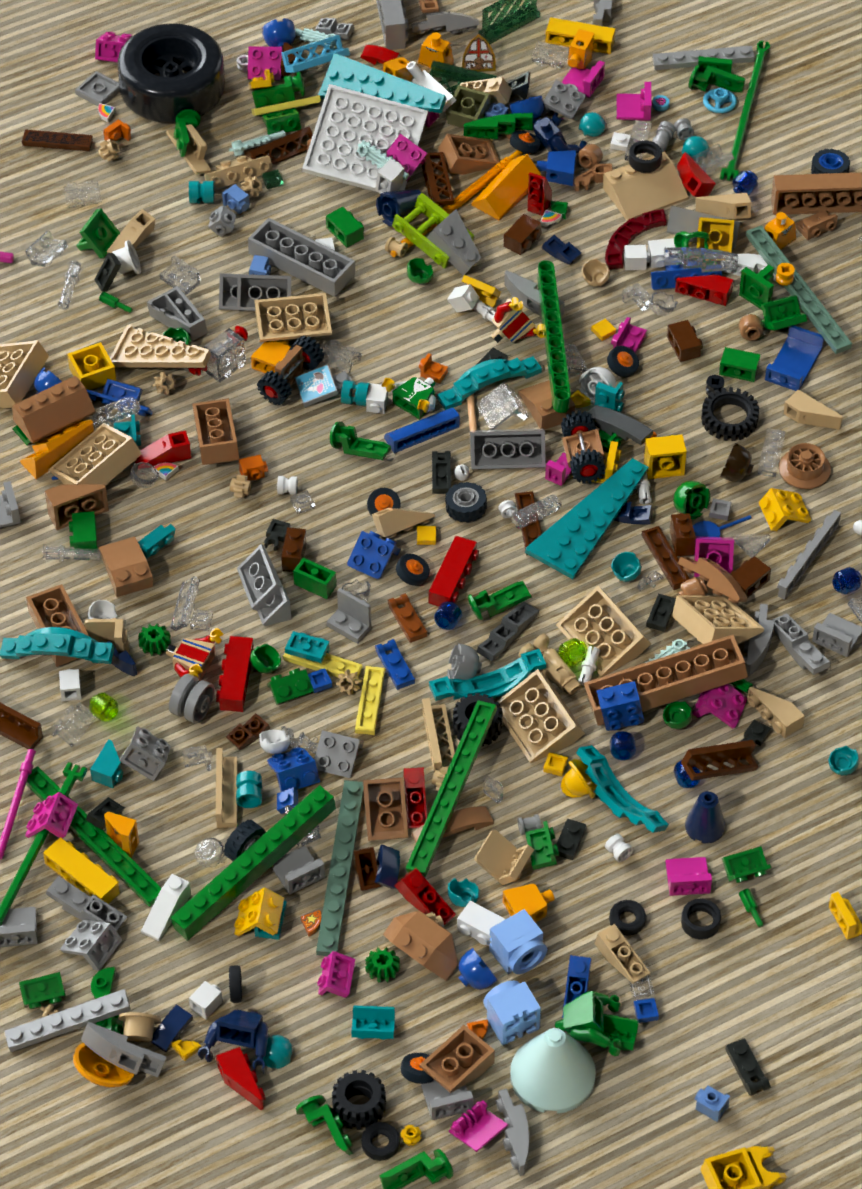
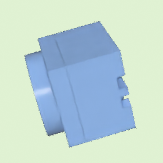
M525 909L490 928L491 938L489 941L491 943L489 944V951L507 974L511 972L523 974L530 971L543 960L547 953V947L543 943V932Z
M516 980L501 983L485 996L483 1004L487 1009L488 1022L502 1046L514 1041L516 1035L521 1038L525 1031L530 1034L540 1029L541 1007L526 982L519 983Z

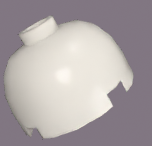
M603 367L590 368L579 379V382H581L580 392L591 399L593 404L598 382L616 388L614 375Z

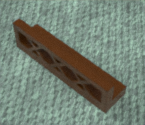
M310 126L248 151L245 153V156L252 160L256 159L255 156L260 154L270 156L272 150L276 148L281 150L279 158L270 156V159H272L271 163L274 164L307 150L308 147L301 144L302 137L308 135L309 139H311L313 133ZM289 142L296 144L294 152L286 150Z
M443 152L428 153L425 156L426 161L421 165L428 197L439 207L440 205H454V197ZM440 158L438 163L431 161V159ZM437 169L443 172L440 176L434 173ZM439 182H442L445 184V186L441 188L437 184ZM444 194L448 196L449 199H440V196Z
M0 702V735L26 749H34L43 738L41 724Z
M753 740L688 749L681 764L692 781L756 771L758 765L751 756L756 744ZM746 759L749 765H745L739 762V760ZM728 762L734 765V767L730 768L723 763ZM707 765H713L717 767L718 770H713L707 767ZM692 767L700 769L702 772L695 773Z

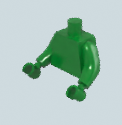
M586 992L563 1007V1019L555 1022V1028L566 1031L577 1041L590 1042L603 1048L609 1047V1053L613 1056H618L621 1051V1041L614 1039L611 1042L609 1041L610 1038L603 1034V1006L608 1004L610 1011H619L621 1006L619 997L612 995L609 998L608 995L602 993Z

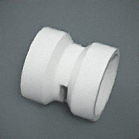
M278 476L277 494L283 495L289 492L290 495H297V477L291 476L288 479L285 476Z
M620 834L613 835L605 844V848L614 854V858L618 862L625 861L633 852V848L624 842V838Z

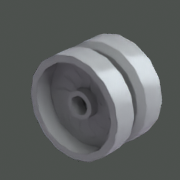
M189 673L185 674L177 682L171 694L169 711L178 717L184 716L187 721L194 724L199 723L211 707L215 693L214 685L204 680L199 682L197 677Z

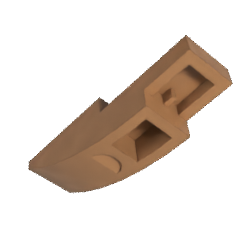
M680 557L678 564L684 567L683 570L692 574L694 572L700 574L699 578L708 581L707 587L712 589V593L719 596L724 594L728 596L727 600L736 604L747 602L748 598L739 583L716 562L699 557L698 561L689 557Z

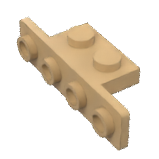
M192 124L186 125L190 140L186 147L187 153L184 159L196 175L210 173L211 168L204 160L207 144ZM175 128L167 129L166 134L176 146L177 140L174 139Z
M268 155L254 160L246 156H239L236 158L237 160L221 162L220 165L216 166L217 171L207 173L204 176L206 181H214L215 190L245 181V178L249 176L252 178L272 173L273 168L270 156Z

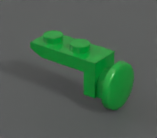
M696 65L688 83L690 89L697 87L699 90L706 91L710 83L732 92H742L746 78L710 65L707 66L703 73L700 72L701 66Z
M297 72V76L293 77L285 76V84L253 91L255 108L295 100L294 92L298 91L301 92L302 97L305 96V86L301 73Z
M192 109L179 112L175 119L174 139L177 140L176 147L181 157H185L187 153L186 147L190 140L186 125L192 124L196 128L201 121L199 114Z
M336 422L331 428L330 444L335 449H339L342 446L344 454L384 460L391 450V446L384 442L358 438L355 427H346L343 422Z
M524 581L515 582L489 596L486 590L480 592L475 597H472L471 594L468 595L470 607L480 621L483 620L481 613L485 611L488 612L491 618L531 598V594Z
M312 1096L299 1103L295 1109L298 1115L305 1114L308 1123H312L313 1127L326 1121L336 1145L349 1156L353 1154L350 1148L353 1146L349 1135H345L342 1130L344 1127L343 1121L339 1115H335L332 1107L328 1104L323 1105L326 1102L324 1096Z
M435 1149V1159L433 1160L423 1151L379 1176L383 1189H400L424 1175L432 1184L437 1183L444 1176L451 1179L453 1177V1168L445 1153L440 1149Z

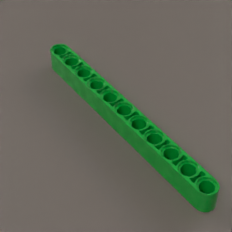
M544 260L538 264L537 282L552 404L556 412L565 413L569 410L571 393L555 268L551 261Z

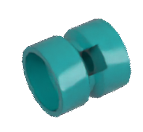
M189 181V203H200L201 201L204 203H214V181H204L202 184L199 181Z
M344 380L341 391V403L352 405L355 402L358 406L366 407L370 383L359 382L356 384L355 381ZM353 389H356L355 397H352Z
M255 771L239 773L236 777V787L238 788L236 790V803L242 808L260 806L262 803L261 774Z

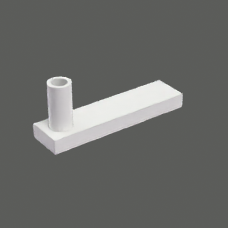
M414 61L408 63L406 68L414 77L413 83L446 96L447 100L443 112L456 101L454 96L425 70L421 71Z

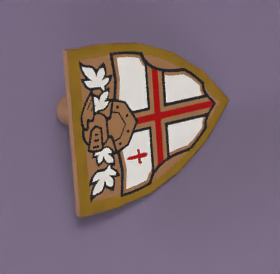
M479 33L469 42L464 51L462 72L496 71L495 54L492 47Z

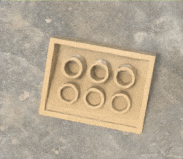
M662 152L660 167L653 172H638L629 164L606 172L603 176L604 191L627 221L631 218L635 219L642 216L643 213L664 209L689 199L673 162L665 152ZM651 156V157H648V158H645V159H642V160H650V159H653V158H655V157H654V156Z
M326 293L255 300V315L260 342L297 339L300 336L303 337V335L306 337L332 335Z
M38 340L0 345L1 408H12V405L21 402L29 391L35 377L45 365L49 355Z
M103 423L49 468V471L63 484H104L107 486L114 477L121 474L127 466L134 463L142 453L132 437Z
M599 586L556 624L584 658H586L589 646L600 649L596 662V671L601 677L637 658L651 645V642Z
M677 595L672 617L702 644L730 635H734L737 644L764 632V628L735 603L727 600L728 597L726 595Z
M538 669L496 701L499 702L500 708H502L503 723L530 763L548 756L549 752L555 753L572 745L585 734L549 679Z

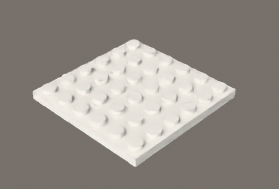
M329 84L302 172L377 192L375 190L378 171L381 168H377V164L372 165L371 160L366 161L365 156L361 157L357 152V144H361L362 140L365 142L370 141L372 146L376 145L377 150L381 149L382 153H386L399 134H402L418 146L428 111ZM402 180V186L398 191L405 190L406 180Z

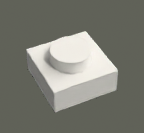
M614 132L610 149L627 152L631 135Z

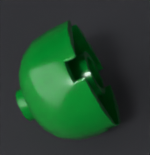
M697 481L682 483L676 489L673 497V504L677 512L683 514L690 513L691 519L700 517L703 514L700 512L704 508L707 509L710 501V491L705 487L706 485Z

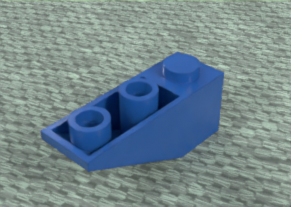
M570 955L564 1006L587 992L591 958Z

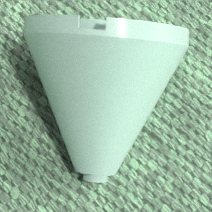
M551 1028L529 1040L518 1049L511 1063L510 1079L515 1094L528 1107L543 1113L544 1110L557 1111L558 1114L571 1111L588 1099L594 1088L596 1070L594 1061L584 1046L561 1029Z

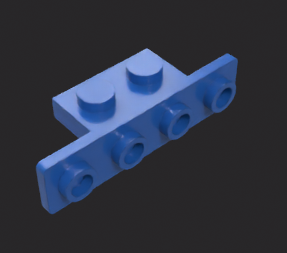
M688 261L687 264L673 262L665 266V271L651 272V288L653 290L675 288L677 278L706 275L722 276V269L720 265L703 267L698 261Z
M107 379L102 394L86 389L91 401H96L97 399L107 406L114 404L124 411L131 409L138 415L146 416L148 414L152 416L153 412L150 408L138 405L143 391L141 388Z

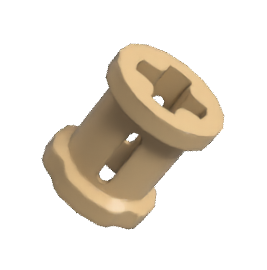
M390 237L385 245V251L390 252L394 250L401 258L408 249L407 243H401L395 240L394 237Z

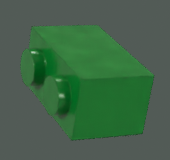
M344 207L326 215V228L346 248L364 239L363 224L360 221L358 222L353 214Z
M725 347L720 361L719 375L755 382L760 363V354Z
M95 512L72 513V521H69V532H73V536H69L70 547H74L75 554L97 553Z
M302 558L293 570L294 585L325 599H328L337 587L335 571L306 558Z

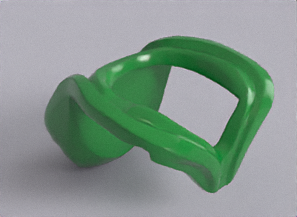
M681 231L675 235L674 245L676 249H679V252L680 250L684 254L688 252L687 255L690 256L693 254L689 249V240L694 237L704 238V251H700V253L693 251V253L707 254L709 234L702 231L692 233ZM695 255L692 258L700 259V257L704 258L706 255Z

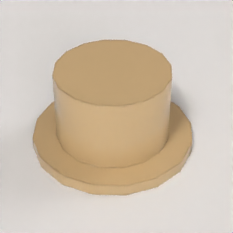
M139 1012L119 1014V1020L124 1021L123 1035L128 1036L127 1040L136 1042H149L153 1040L154 1024L161 1022L160 1017Z

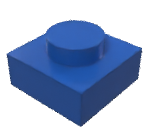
M325 668L308 674L314 693L332 688V681Z
M294 787L277 793V811L281 814L291 811L298 804V790Z
M654 998L634 1001L633 1006L639 1023L659 1019Z

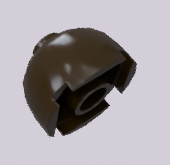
M735 443L720 477L729 481H740L746 474L750 475L754 465L751 464L752 456L748 449Z

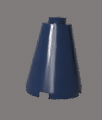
M415 189L381 193L380 197H377L376 200L378 215H382L384 224L392 226L396 214L404 219L416 208L417 197L423 192Z
M710 791L702 792L698 796L685 820V829L689 837L693 840L697 839L704 844L719 840L725 830V821L718 797Z

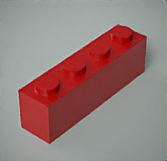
M455 535L428 592L429 604L450 610L453 603L457 602L459 590L463 589L465 585V577L471 573L472 562L478 558L479 550H477L476 541Z
M230 636L229 644L225 643L224 655H226V659L222 660V671L224 672L223 675L219 676V686H221V689L217 690L216 702H219L220 710L244 711L251 669L250 654L254 650L253 638Z

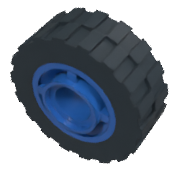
M820 150L812 158L811 174L849 173V157L840 150Z

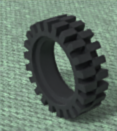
M729 387L727 392L725 388H721V393L718 389L714 390V395L710 393L708 398L704 399L701 415L702 425H705L704 429L706 431L710 430V435L713 436L716 433L717 439H720L721 435L724 436V441H727L728 437H731V441H735L736 436H738L739 440H742L743 435L747 438L750 436V432L753 433L758 425V402L754 400L752 395L748 396L747 391L741 394V389L737 388L736 392H733V387ZM731 404L741 407L746 412L747 417L740 423L726 424L719 421L713 412L721 405Z

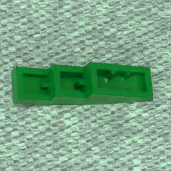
M533 113L496 115L464 124V136L498 139V134H512L515 130H532Z

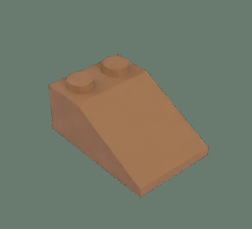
M446 134L438 147L439 152H443L448 173L464 175L486 170L500 162L490 139Z
M550 380L518 390V394L540 429L546 430L560 425L563 422L562 419L566 418L568 413L572 415L571 412L575 411V404L571 398L567 412L558 413L553 409Z
M62 484L45 491L48 515L56 530L69 526V521H72V513L94 511L95 516L109 511L106 486L104 484Z
M135 537L99 547L116 598L153 587V576Z
M404 777L363 780L368 841L408 838Z
M463 1025L420 1064V1068L447 1091L452 1093L477 1079L494 1064L495 1050L468 1027Z

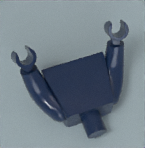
M555 113L552 118L538 119L534 123L533 128L536 137L540 139L541 144L549 152L576 150L577 154L587 144L586 141H581L579 146L566 143L558 128L563 118H558L559 113Z
M234 1010L215 1020L210 1025L205 1037V1047H201L198 1050V1056L203 1060L206 1054L205 1060L211 1062L213 1054L210 1049L212 1046L214 1047L217 1041L252 1049L255 1048L257 1059L252 1063L253 1069L256 1073V1067L262 1065V1073L264 1074L266 1072V1065L263 1058L266 1057L269 1035L267 1024L263 1022V1016L255 1011Z

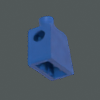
M576 150L551 151L548 153L547 161L537 160V169L546 172L548 182L573 186Z

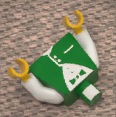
M413 377L410 380L399 383L394 382L390 378L384 379L381 386L386 387L388 392L393 391V404L419 420L425 413L435 409L436 397L434 396L433 387L436 384L432 378L428 377L423 382L417 377Z

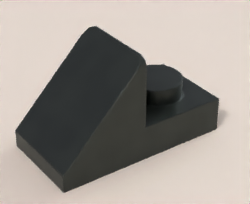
M529 71L507 81L512 89L510 97L518 94L522 99H527L531 76Z

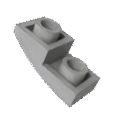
M321 18L315 29L327 35H340V39H349L354 31L353 24L338 23L336 18Z

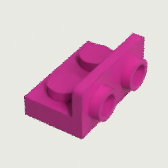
M627 317L624 322L620 323L617 335L614 334L611 344L613 348L616 346H626L637 353L647 335V330L631 325V318Z
M332 951L327 957L325 956L321 962L322 975L317 983V986H319L318 994L323 995L328 991L346 998L350 992L355 959L336 951Z

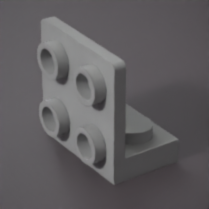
M555 80L543 100L544 111L541 117L544 118L547 112L550 113L553 110L569 119H573L586 95Z
M11 481L4 482V490L1 491L0 528L21 523Z
M340 588L337 591L338 609L326 621L327 627L358 644L371 630V606L366 601L353 596L349 591H344Z
M829 613L822 624L817 622L815 625L812 642L847 657L861 636L862 627Z
M137 726L131 743L119 761L154 781L166 764L171 746L164 739L152 735L149 730Z
M322 730L314 759L317 770L351 778L358 748H363L364 741Z
M305 846L283 856L271 867L289 895L325 878L323 861L321 858L314 860Z
M36 908L9 909L0 926V948L38 944Z
M82 920L78 923L70 937L65 940L60 950L62 953L82 955L94 970H100L121 943L122 938L111 923Z
M436 1080L421 1084L431 1120L464 1113L473 1107V1095L471 1091H467L466 1085L450 1093Z

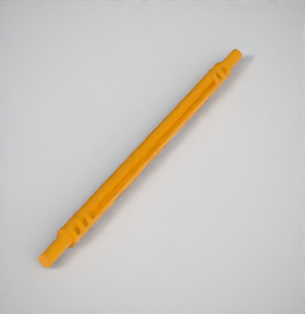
M516 150L509 157L502 159L454 198V205H445L442 209L450 215L455 209L461 207L493 181L514 158L520 157L522 152ZM433 224L424 233H422V235L425 236L428 232L435 228L437 224ZM406 237L401 241V243L405 242L408 244V249L414 245ZM394 250L390 252L392 257H396L398 255L397 252Z

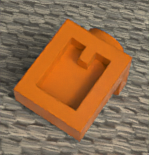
M118 119L104 129V141L109 139L117 141L120 137L125 138L127 141L131 140L129 125Z
M430 353L420 361L421 377L426 379L430 377L440 384L448 372V367L432 361V354Z

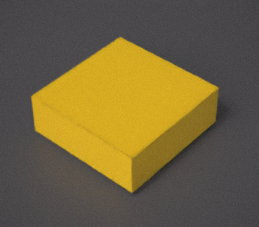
M606 318L591 326V331L601 341L616 334V328Z
M417 526V545H436V526Z
M549 752L543 772L562 777L568 757Z

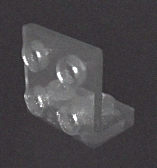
M505 382L476 403L491 430L497 428L512 415L515 417L519 416L522 420L529 417L515 391Z

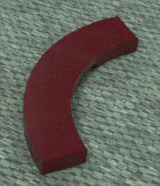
M664 209L649 211L635 219L631 218L614 232L605 252V263L609 270L623 268L624 247L636 236L652 228L667 225Z

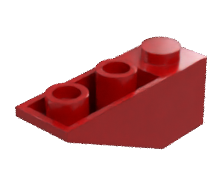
M684 152L676 166L684 187L694 197L709 196L716 183Z
M530 172L528 178L527 211L543 216L545 210H548L551 205L552 189L546 177Z
M720 275L677 278L675 292L726 306L733 290L734 279Z
M186 430L167 434L141 449L140 452L142 454L135 461L137 470L161 463H172L190 459L191 448Z
M424 767L404 768L408 829L419 828L425 824L427 819Z
M417 868L407 873L394 885L411 905L425 915L432 912L436 916L440 915L444 925L456 915Z
M237 1047L216 1055L217 1067L224 1083L258 1109L263 1110V1101L266 1100L262 1088L258 1089L257 1087L258 1079L255 1071H250V1060L247 1053L243 1054L241 1048Z

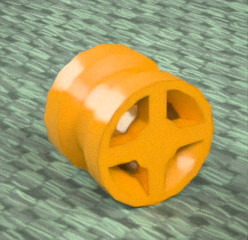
M781 263L777 266L776 281L778 284L784 286L792 284L795 271L792 264Z

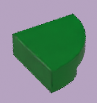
M551 201V211L562 214V219H566L568 202Z

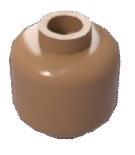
M587 144L579 151L577 155L578 162L582 167L591 169L595 164L601 162L603 153L597 145Z
M754 314L745 315L739 321V330L745 340L754 341L762 336L763 325L758 316Z
M693 577L681 583V591L678 594L706 595L708 590L702 579L699 580L697 577Z

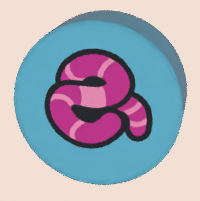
M664 95L655 96L652 101V107L657 111L667 110L669 108L668 97Z

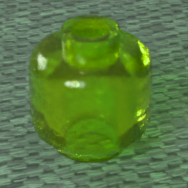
M572 638L559 646L558 654L568 666L572 667L585 660L587 646L583 641Z
M104 692L91 698L89 711L99 720L105 722L117 716L119 710L118 702Z

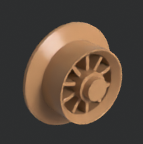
M800 443L793 446L789 452L783 455L779 462V473L782 479L793 487L813 489L823 485L828 480L831 466L818 446L810 443Z

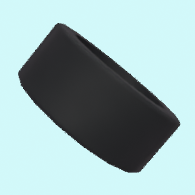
M643 140L634 143L630 147L629 164L634 170L650 173L660 167L662 150L658 144ZM640 153H648L653 155L655 158L650 160H642L637 158L636 155Z
M694 899L684 906L681 924L687 935L700 940L713 937L718 932L721 913L715 903L707 899ZM696 911H703L712 916L713 923L706 927H699L689 921V916Z

